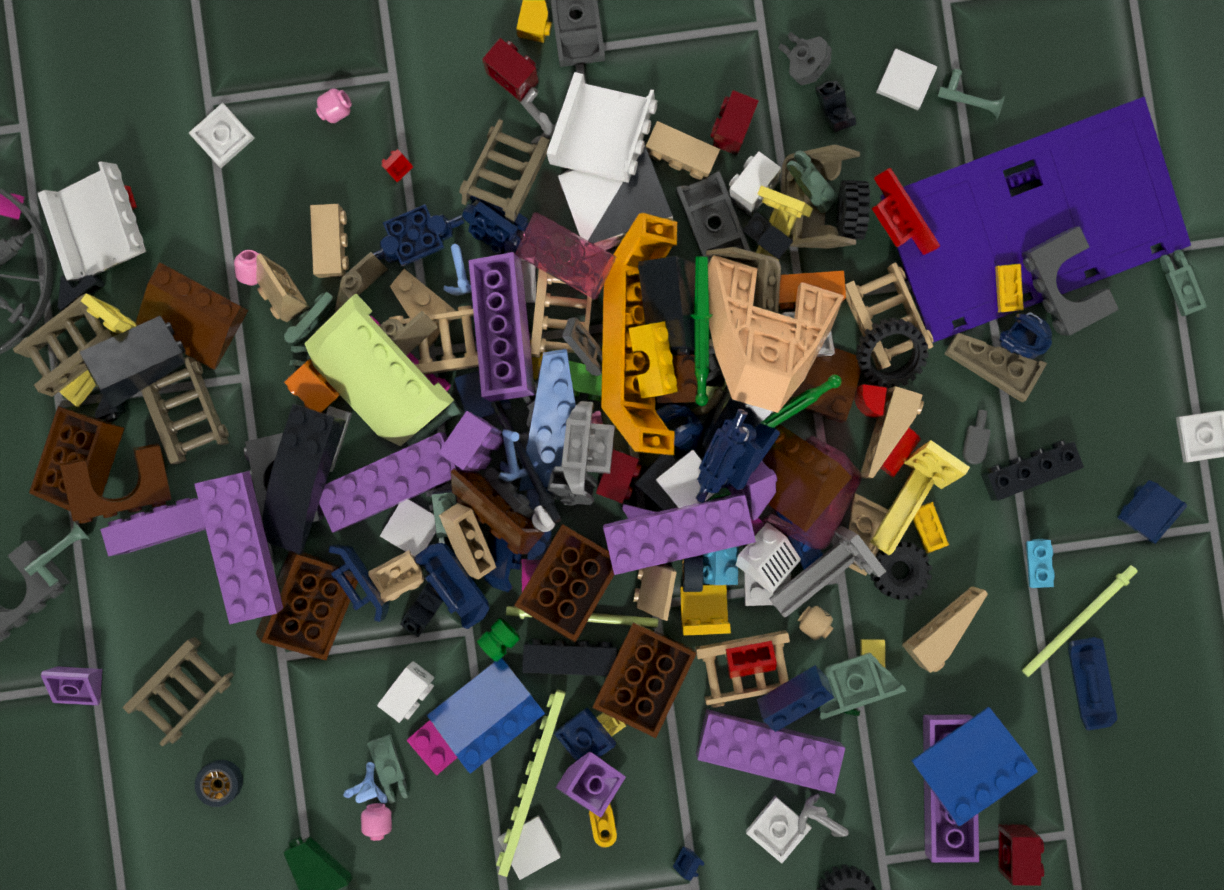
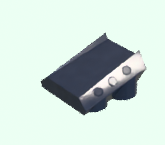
M1148 480L1145 485H1140L1135 489L1134 498L1122 508L1121 514L1117 518L1156 544L1186 509L1187 504L1159 486L1158 483Z

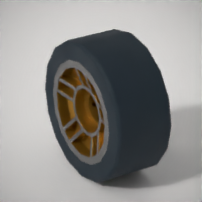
M703 554L682 559L684 592H702Z
M216 760L207 764L198 772L195 779L197 797L204 804L211 807H222L229 804L240 794L243 786V776L240 769L228 760ZM218 779L222 781V787L219 784H215Z

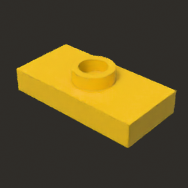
M1021 264L995 266L998 312L1024 310Z
M933 502L921 505L913 521L925 553L948 546L949 543Z

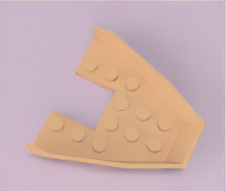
M713 255L708 263L709 314H713L709 319V327L715 354L733 400L778 413L806 378L832 329L844 295L801 282L797 289L795 317L784 316L753 306L757 268Z

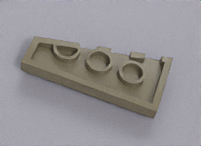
M960 333L954 336L944 353L1020 402L1027 400L1047 364L1040 360L1037 362L1020 354L1008 352L1007 349L987 345L984 341Z

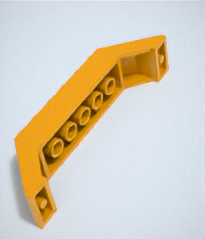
M646 213L638 214L604 268L601 408L635 452L674 455V431H669L655 411V396L641 398L637 375L644 374L649 370L650 360L644 351L632 350L629 328L645 325L638 261L665 258L672 246L677 245V222Z

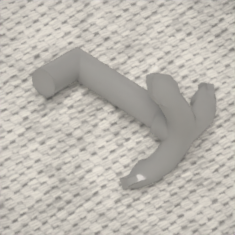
M534 87L530 88L520 103L544 131L542 135L537 136L531 141V144H538L541 136L549 139L553 135L556 124L553 125L548 116L540 112L532 103L539 93Z
M819 794L812 795L806 800L804 809L798 819L800 834H804L808 817L829 828L834 837H844L849 834L845 827L826 816L828 814L825 808L813 806L820 798Z

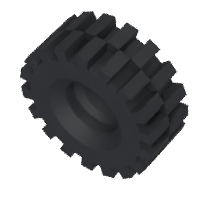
M843 180L839 189L840 193L838 194L836 227L838 236L863 240L866 236L869 222L868 181Z
M900 541L891 555H887L880 549L878 550L876 558L886 572L880 577L872 573L870 577L875 583L874 586L881 593L893 599L910 600L915 595H921L923 588L927 589V580H931L932 575H929L932 565L928 564L930 559L927 555H924V551L921 548H918L915 544ZM898 561L905 562L909 568L908 575L903 579H896L891 572L893 564Z

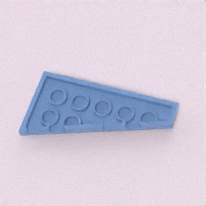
M567 349L543 352L526 452L532 464L535 461L538 462L535 470L544 487H548L552 469L555 466L562 467L566 422L576 406ZM529 476L521 478L519 491L535 489Z

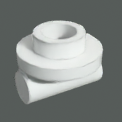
M541 505L536 507L532 518L535 529L541 532L553 529L555 523L550 518L546 509H543Z

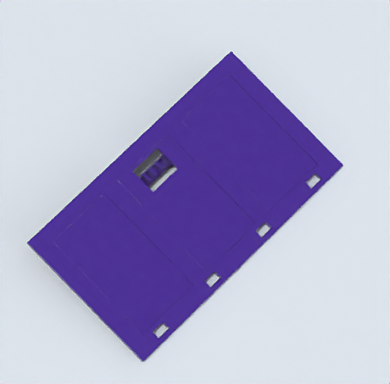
M1144 96L904 186V190L934 234L940 247L923 255L911 237L904 244L898 246L897 249L925 329L931 332L933 337L932 343L1016 312H998L995 266L1021 264L1023 294L1029 292L1032 298L1023 302V308L1043 302L1044 299L1041 293L1033 285L1034 279L1031 272H1028L1024 267L1022 253L1069 228L1080 226L1089 248L1067 259L1060 266L1056 276V284L1061 294L1160 258L1165 254L1168 255L1178 249L1181 250L1189 247L1191 243ZM1034 160L1035 166L1006 177L1004 176L1003 170ZM1040 179L1042 186L1011 197L1010 189ZM884 194L880 195L881 201L886 198ZM1161 243L1163 250L1152 254L1150 246ZM1095 267L1097 275L1086 279L1084 271ZM963 317L966 324L953 329L952 321Z

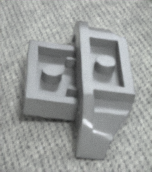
M581 401L578 403L566 422L562 468L572 494L584 495L587 472L609 474L611 472L615 425L592 423L594 402Z

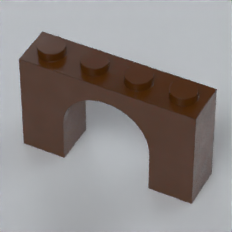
M155 443L133 448L138 468V482L129 494L120 498H106L95 492L91 485L84 458L59 463L72 520L78 521V523H87L93 521V517L103 515V518H109L118 515L119 511L136 512L142 510V506L150 504L152 507L163 506L166 504V501L171 500L160 445Z

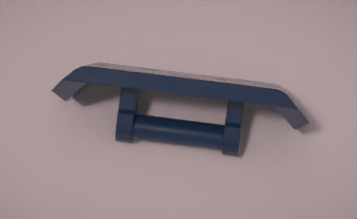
M490 532L488 548L496 568L484 575L483 578L493 588L509 592L512 589V585L508 580L510 569H521L520 561L522 554L513 553L507 547L508 543L503 538L499 539Z
M446 544L430 545L415 556V562L424 566L429 573L425 579L428 583H431L444 601L450 614L455 611L459 614L463 628L469 629L484 619L489 610L487 599Z
M335 544L329 546L330 553L340 554L346 562L345 565L331 573L334 579L336 578L352 602L355 611L371 601L376 608L374 621L382 622L385 620L389 611V601L383 603L379 590L369 577V571L355 550L347 545ZM349 569L367 594L362 600L344 574Z
M1092 637L1071 641L1068 653L1082 723L1086 730L1111 727L1118 718L1103 639Z

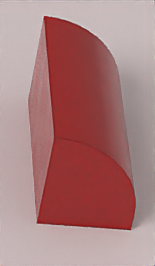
M865 384L858 386L854 401L860 412L871 418L883 416L887 388Z
M908 428L880 469L894 477L921 441L919 435L911 428Z
M772 640L725 650L730 679L776 670L777 661Z

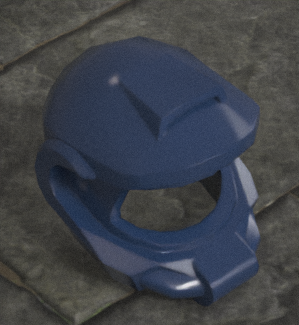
M1031 312L1028 314H1017L1015 317L1016 322L1012 328L1000 334L999 341L1002 347L1011 353L1015 352L1030 359H1034L1038 355L1047 352L1052 344V331L1049 324Z
M666 403L657 409L656 412L665 425L671 419L678 416L687 418L682 426L673 430L674 454L685 456L692 450L694 452L697 451L703 442L704 426L691 409L682 404Z

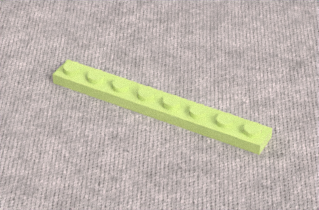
M557 689L556 694L551 693L547 704V707L551 708L549 716H544L540 726V729L544 730L542 738H537L532 751L536 753L535 760L528 763L525 773L529 775L527 785L523 783L521 785L518 795L519 798H522L520 807H514L511 820L515 821L512 830L508 829L503 842L507 844L505 853L500 852L496 866L500 867L499 875L508 876L566 694L565 691Z

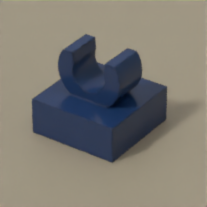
M683 846L673 868L684 879L691 881L693 877H698L699 874L696 871L699 865L704 866L705 863L691 849Z

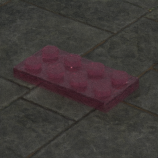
M533 213L516 251V255L592 299H597L617 258L539 213Z

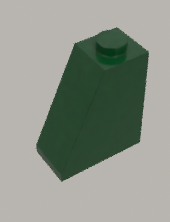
M302 837L293 839L288 843L289 846L283 852L299 890H339L348 886L353 879L351 873L311 837L303 840Z

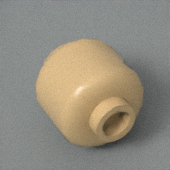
M808 606L798 619L800 630L812 640H818L821 636L826 639L834 629L830 626L833 621L832 616L819 606L812 608Z

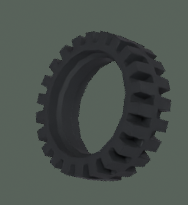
M889 318L888 322L885 319L880 320V325H877L876 322L872 324L873 329L871 331L867 328L864 331L866 336H861L859 339L861 344H857L856 350L858 353H856V359L861 371L870 382L875 383L876 386L882 387L883 385L889 389L891 385L899 387V383L905 386L908 384V379L914 381L916 379L915 374L918 373L920 375L922 373L921 366H926L927 361L925 358H928L929 355L927 351L928 344L921 332L912 323L898 318V321L895 318ZM893 334H904L909 337L913 343V352L904 366L892 372H880L874 369L870 358L872 350L879 341Z

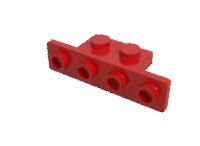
M888 168L875 176L874 180L886 198L871 209L895 246L898 247L912 237L923 255L938 249L940 244L892 169Z

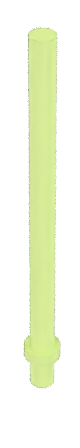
M1130 565L1122 574L1118 573L1115 576L1116 580L1050 642L1022 672L1029 677L1122 586H1127L1130 583L1129 580L1138 572L1137 569Z
M507 606L506 615L520 616V619L532 617L517 607ZM592 613L587 621L632 625L634 622L641 626L658 627V618Z

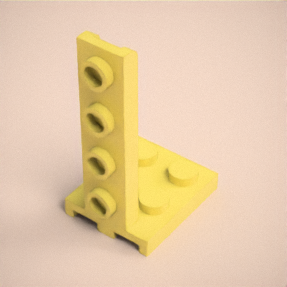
M760 186L757 194L763 198V203L774 208L769 222L788 237L796 218H801V215L810 217L813 210L805 202L764 186ZM760 245L758 246L756 253L774 257Z
M87 293L81 300L88 307L86 311L98 319L99 317L104 320L102 324L113 332L120 334L137 326L134 321L119 312L118 308ZM87 370L59 392L76 407H80L96 384Z
M931 440L911 453L905 461V464L912 468L913 471L870 543L887 555H891L896 549L933 484L943 489L966 475L970 468Z

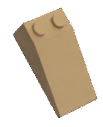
M261 253L257 255L256 281L260 286L258 291L264 300L268 299L272 305L270 310L275 318L288 322L310 308L286 269Z
M896 386L887 389L883 416L877 417L859 477L873 478L914 421L916 415L921 413L924 404L921 401L922 394Z
M659 564L639 569L637 579L642 580L640 589L635 588L633 602H637L638 609L668 621L676 578V571L673 566Z
M971 586L904 642L902 646L921 668L930 673L932 671H939L944 667V661L950 657L988 593L983 589Z

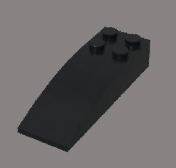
M292 405L272 468L262 515V524L267 543L298 554L303 553L346 420L304 406Z

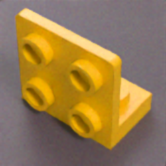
M703 585L702 592H684L683 586L680 587L683 635L731 633L730 623L728 622L726 585Z

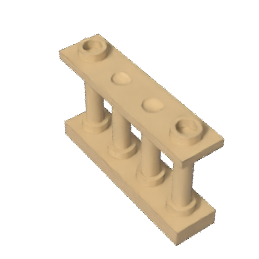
M539 263L531 357L540 358V352H545V350L567 349L568 353H575L568 343L551 342L542 338L543 329H565L568 321L550 319L548 316H544L545 307L555 305L586 309L585 322L580 323L589 333L593 289L598 288L599 276L594 275L595 268H590L589 277L555 274L553 271H549V263ZM562 283L588 286L587 299L551 296V293H547V284Z
M893 263L887 268L889 274L862 286L855 285L854 281L845 284L846 300L863 337L866 336L864 331L867 328L870 331L873 329L871 326L873 324L871 321L873 315L903 303L908 316L901 319H904L906 322L909 321L921 332L928 344V349L933 347L932 334L924 327L905 284V273L901 267L897 266V263ZM892 282L894 283L899 295L871 307L864 305L862 301L864 294ZM910 339L890 349L883 348L881 341H879L871 353L877 370L879 371L891 366L889 361H891L892 357L913 349L912 340Z
M472 306L458 307V311L428 315L433 322H439L444 356L441 357L442 361L433 362L429 355L428 341L425 338L419 344L421 360H419V364L415 365L421 373L427 375L479 367L471 317H474ZM394 316L389 319H397L405 326L413 318L403 319V316ZM462 318L466 353L464 354L465 357L456 358L452 352L448 320Z
M783 630L695 647L697 658L702 659L706 663L711 696L704 697L706 705L721 707L727 701L765 695L789 681L782 648L784 643L790 642L788 632ZM772 640L780 683L766 685L764 672L755 674L757 687L743 689L741 677L732 678L734 691L721 694L714 661L716 656L725 654L726 657L725 650L728 648Z

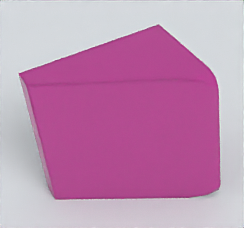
M0 194V215L18 220L21 210ZM11 194L23 203V196Z

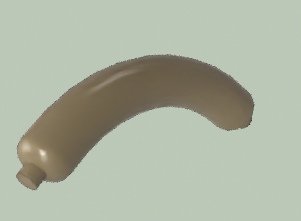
M722 387L715 389L706 405L690 408L691 411L698 417L714 409L724 393Z

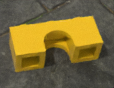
M659 322L629 328L632 350L644 351L650 360L649 370L644 374L637 375L641 398L678 392L666 323Z

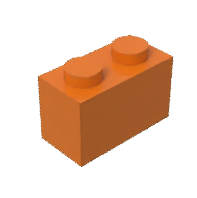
M311 359L307 360L284 382L288 390L304 402L305 407L319 412L327 408L340 395L314 368Z

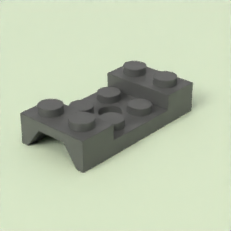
M551 0L560 67L605 61L597 0ZM575 9L580 10L582 17L574 20L569 16L570 12Z
M720 171L705 180L689 186H679L676 188L677 197L690 224L701 253L700 256L708 257V263L712 258L706 256V251L735 247L750 251ZM710 218H718L721 226L718 229L710 228L708 225Z

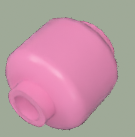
M330 89L318 97L316 112L322 120L337 123L350 114L352 103L343 90Z
M242 251L234 259L236 278L243 284L251 286L257 284L256 260L259 253L256 251Z
M370 804L361 813V831L365 836L370 837V840H382L384 835L391 832L392 813L389 808L385 807V804Z

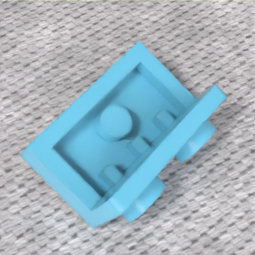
M1032 539V541H1027L1029 587H1054L1053 580L1055 574L1052 566L1053 548L1051 540Z
M739 546L703 554V584L738 585V567L736 562L739 555Z

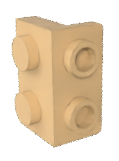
M410 550L369 571V577L379 590L383 603L397 599L402 593L414 590L424 582L423 570L415 562V558Z

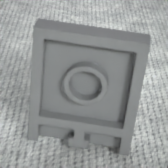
M840 526L834 531L840 538V541L769 599L781 615L787 617L854 562L861 570L864 569L867 574L873 573L877 577L883 575L886 570L858 534Z

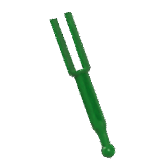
M698 256L695 257L694 314H690V316L694 319L695 376L697 378L695 402L699 406H704L709 401V397L706 394V382L709 375V319L713 314H709L708 257Z
M831 375L828 381L818 387L806 390L785 403L778 413L773 411L761 423L770 427L777 426L816 402L828 390L838 388L842 383L841 377Z

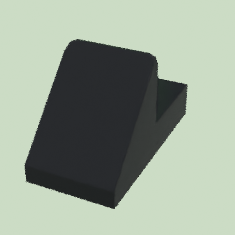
M758 212L754 214L742 229L758 245L777 259H780L793 243L792 239Z
M92 274L81 278L78 281V285L74 281L66 280L65 276L62 275L60 279L58 308L63 311L79 296L85 293L93 296L106 284L101 278Z

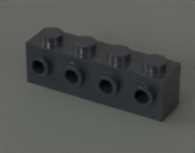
M1065 439L1052 443V448L1045 451L1043 448L1031 451V456L1024 459L1022 456H1018L1008 460L1009 464L1003 467L997 464L987 468L988 472L981 476L992 501H999L1084 468L1075 442H1065Z

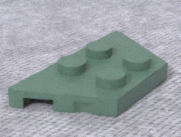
M868 652L825 667L824 674L828 677L835 698L820 706L819 718L822 720L905 692L906 689Z

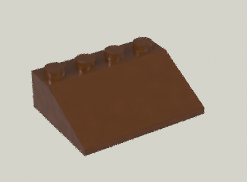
M159 262L148 282L135 325H141L161 316L164 323L169 322L175 332L173 338L175 341H181L186 355L216 370L248 310Z
M834 348L835 353L832 356L816 357L806 378L787 402L806 390L825 383L831 375H838L842 379L841 385L838 388L828 390L816 402L803 410L842 423L846 422L852 406L861 369L857 363L856 355Z
M58 406L29 493L70 511L59 463L84 458L92 488L102 496L124 428Z
M778 424L775 426V429L780 432V435L762 460L769 469L775 472L777 482H775L776 493L768 505L807 532L852 476L840 463L784 426Z
M453 468L450 473L452 493L458 497L456 501L463 506L471 508L475 518L482 524H488L491 527L490 532L499 539L503 538L508 543L507 547L513 553L528 554L545 532L535 529L529 518L515 512L478 472Z
M562 524L514 606L576 642L614 576L609 551Z
M289 551L277 580L283 609L277 614L262 617L256 632L259 640L266 644L327 660L350 603V599L336 578L334 579L331 575L341 566L305 552L298 554ZM347 570L344 574L355 589L358 581L351 570Z
M633 622L592 708L656 738L697 654L695 649Z

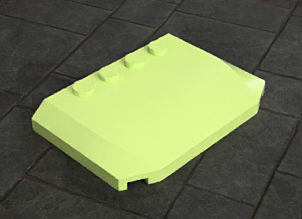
M355 294L304 344L314 368L378 436L402 446L451 404L454 399L439 383L433 386L369 316L373 311Z

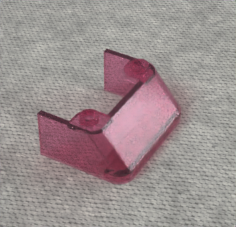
M811 435L805 441L840 463L852 478L807 532L794 523L790 524L773 514L765 516L762 521L764 523L768 522L777 530L812 549L821 550L828 547L835 535L834 531L839 527L861 483L862 475L859 469L843 452Z

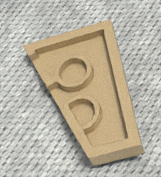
M405 269L390 285L409 318H414L421 311L427 316L456 311ZM434 322L438 328L427 337L429 348L441 335L439 322Z
M853 493L849 530L858 534L876 557L879 548L870 543L889 510ZM855 562L849 566V568L865 576L867 575L864 569L861 570Z

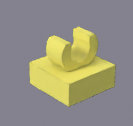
M605 713L596 717L611 737L626 727L625 723Z

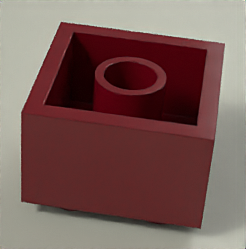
M500 38L482 58L486 73L520 102L530 88L535 87L539 82L535 62L528 56L523 57L520 55L518 48L510 41L505 42Z
M734 90L730 97L725 96L719 116L722 118L717 117L710 136L714 138L712 146L738 155L759 100Z
M613 450L610 474L603 473L596 494L623 503L624 499L629 500L633 487L629 486L632 477L637 479L641 465L637 464L639 459Z
M998 824V871L1012 885L1041 886V877H1044V866L1041 863V854L1044 853V842L1041 837L1027 825Z

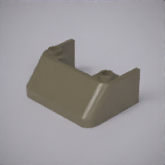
M836 144L803 151L810 157L812 164L826 181L834 180L839 176L842 160L860 157V152ZM794 154L788 155L782 164L781 193L805 202L813 208L810 217L801 215V218H796L789 238L793 240L790 247L829 249L856 245V240L838 236V231L834 226L825 225V212H819L794 181L790 171H788L786 166L789 161H795Z
M735 247L706 251V256L712 257L716 255L757 268L753 306L778 313L781 266L775 257ZM709 339V346L714 347L712 339Z
M372 252L365 256L341 279L335 313L353 295L357 294L359 296L388 270ZM423 311L405 326L397 319H388L379 326L405 355H408L438 328Z

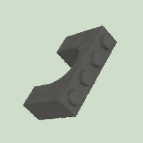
M1080 226L1069 228L1022 253L1024 267L1028 272H1031L1034 279L1033 285L1041 293L1044 299L1042 302L1043 306L1051 314L1054 320L1052 325L1060 335L1070 336L1119 310L1110 289H1099L1078 301L1072 302L1064 298L1057 288L1056 276L1063 262L1089 248Z
M283 433L245 441L244 455L250 463L251 470L249 471L252 483L255 486V495L260 509L261 520L270 473ZM320 504L318 505L313 522L324 520Z
M36 540L25 541L8 555L9 559L23 575L27 591L23 602L17 608L12 610L0 605V642L11 635L9 631L14 627L19 628L28 622L29 619L27 617L44 609L47 606L45 602L50 598L55 599L65 591L64 587L70 583L52 560L45 567L59 580L54 586L49 587V584L38 572H35L32 576L27 573L24 568L40 555L46 553Z

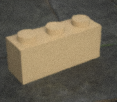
M658 121L646 144L650 158L656 161L662 159L669 162L670 167L676 170L684 169L689 171L692 177L699 180L709 177L720 152V149Z
M339 204L310 205L313 274L318 278L343 277L346 274V270H349L348 256H345V247H348V237L344 233V224H347L346 211H343Z
M457 503L439 515L455 554L469 576L479 580L496 568L471 508Z

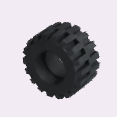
M841 865L842 869H838L837 866L832 867L833 872H825V880L821 878L819 881L821 887H817V890H844L847 888L877 890L869 876L863 870H858L853 865H851V868H848L847 865Z

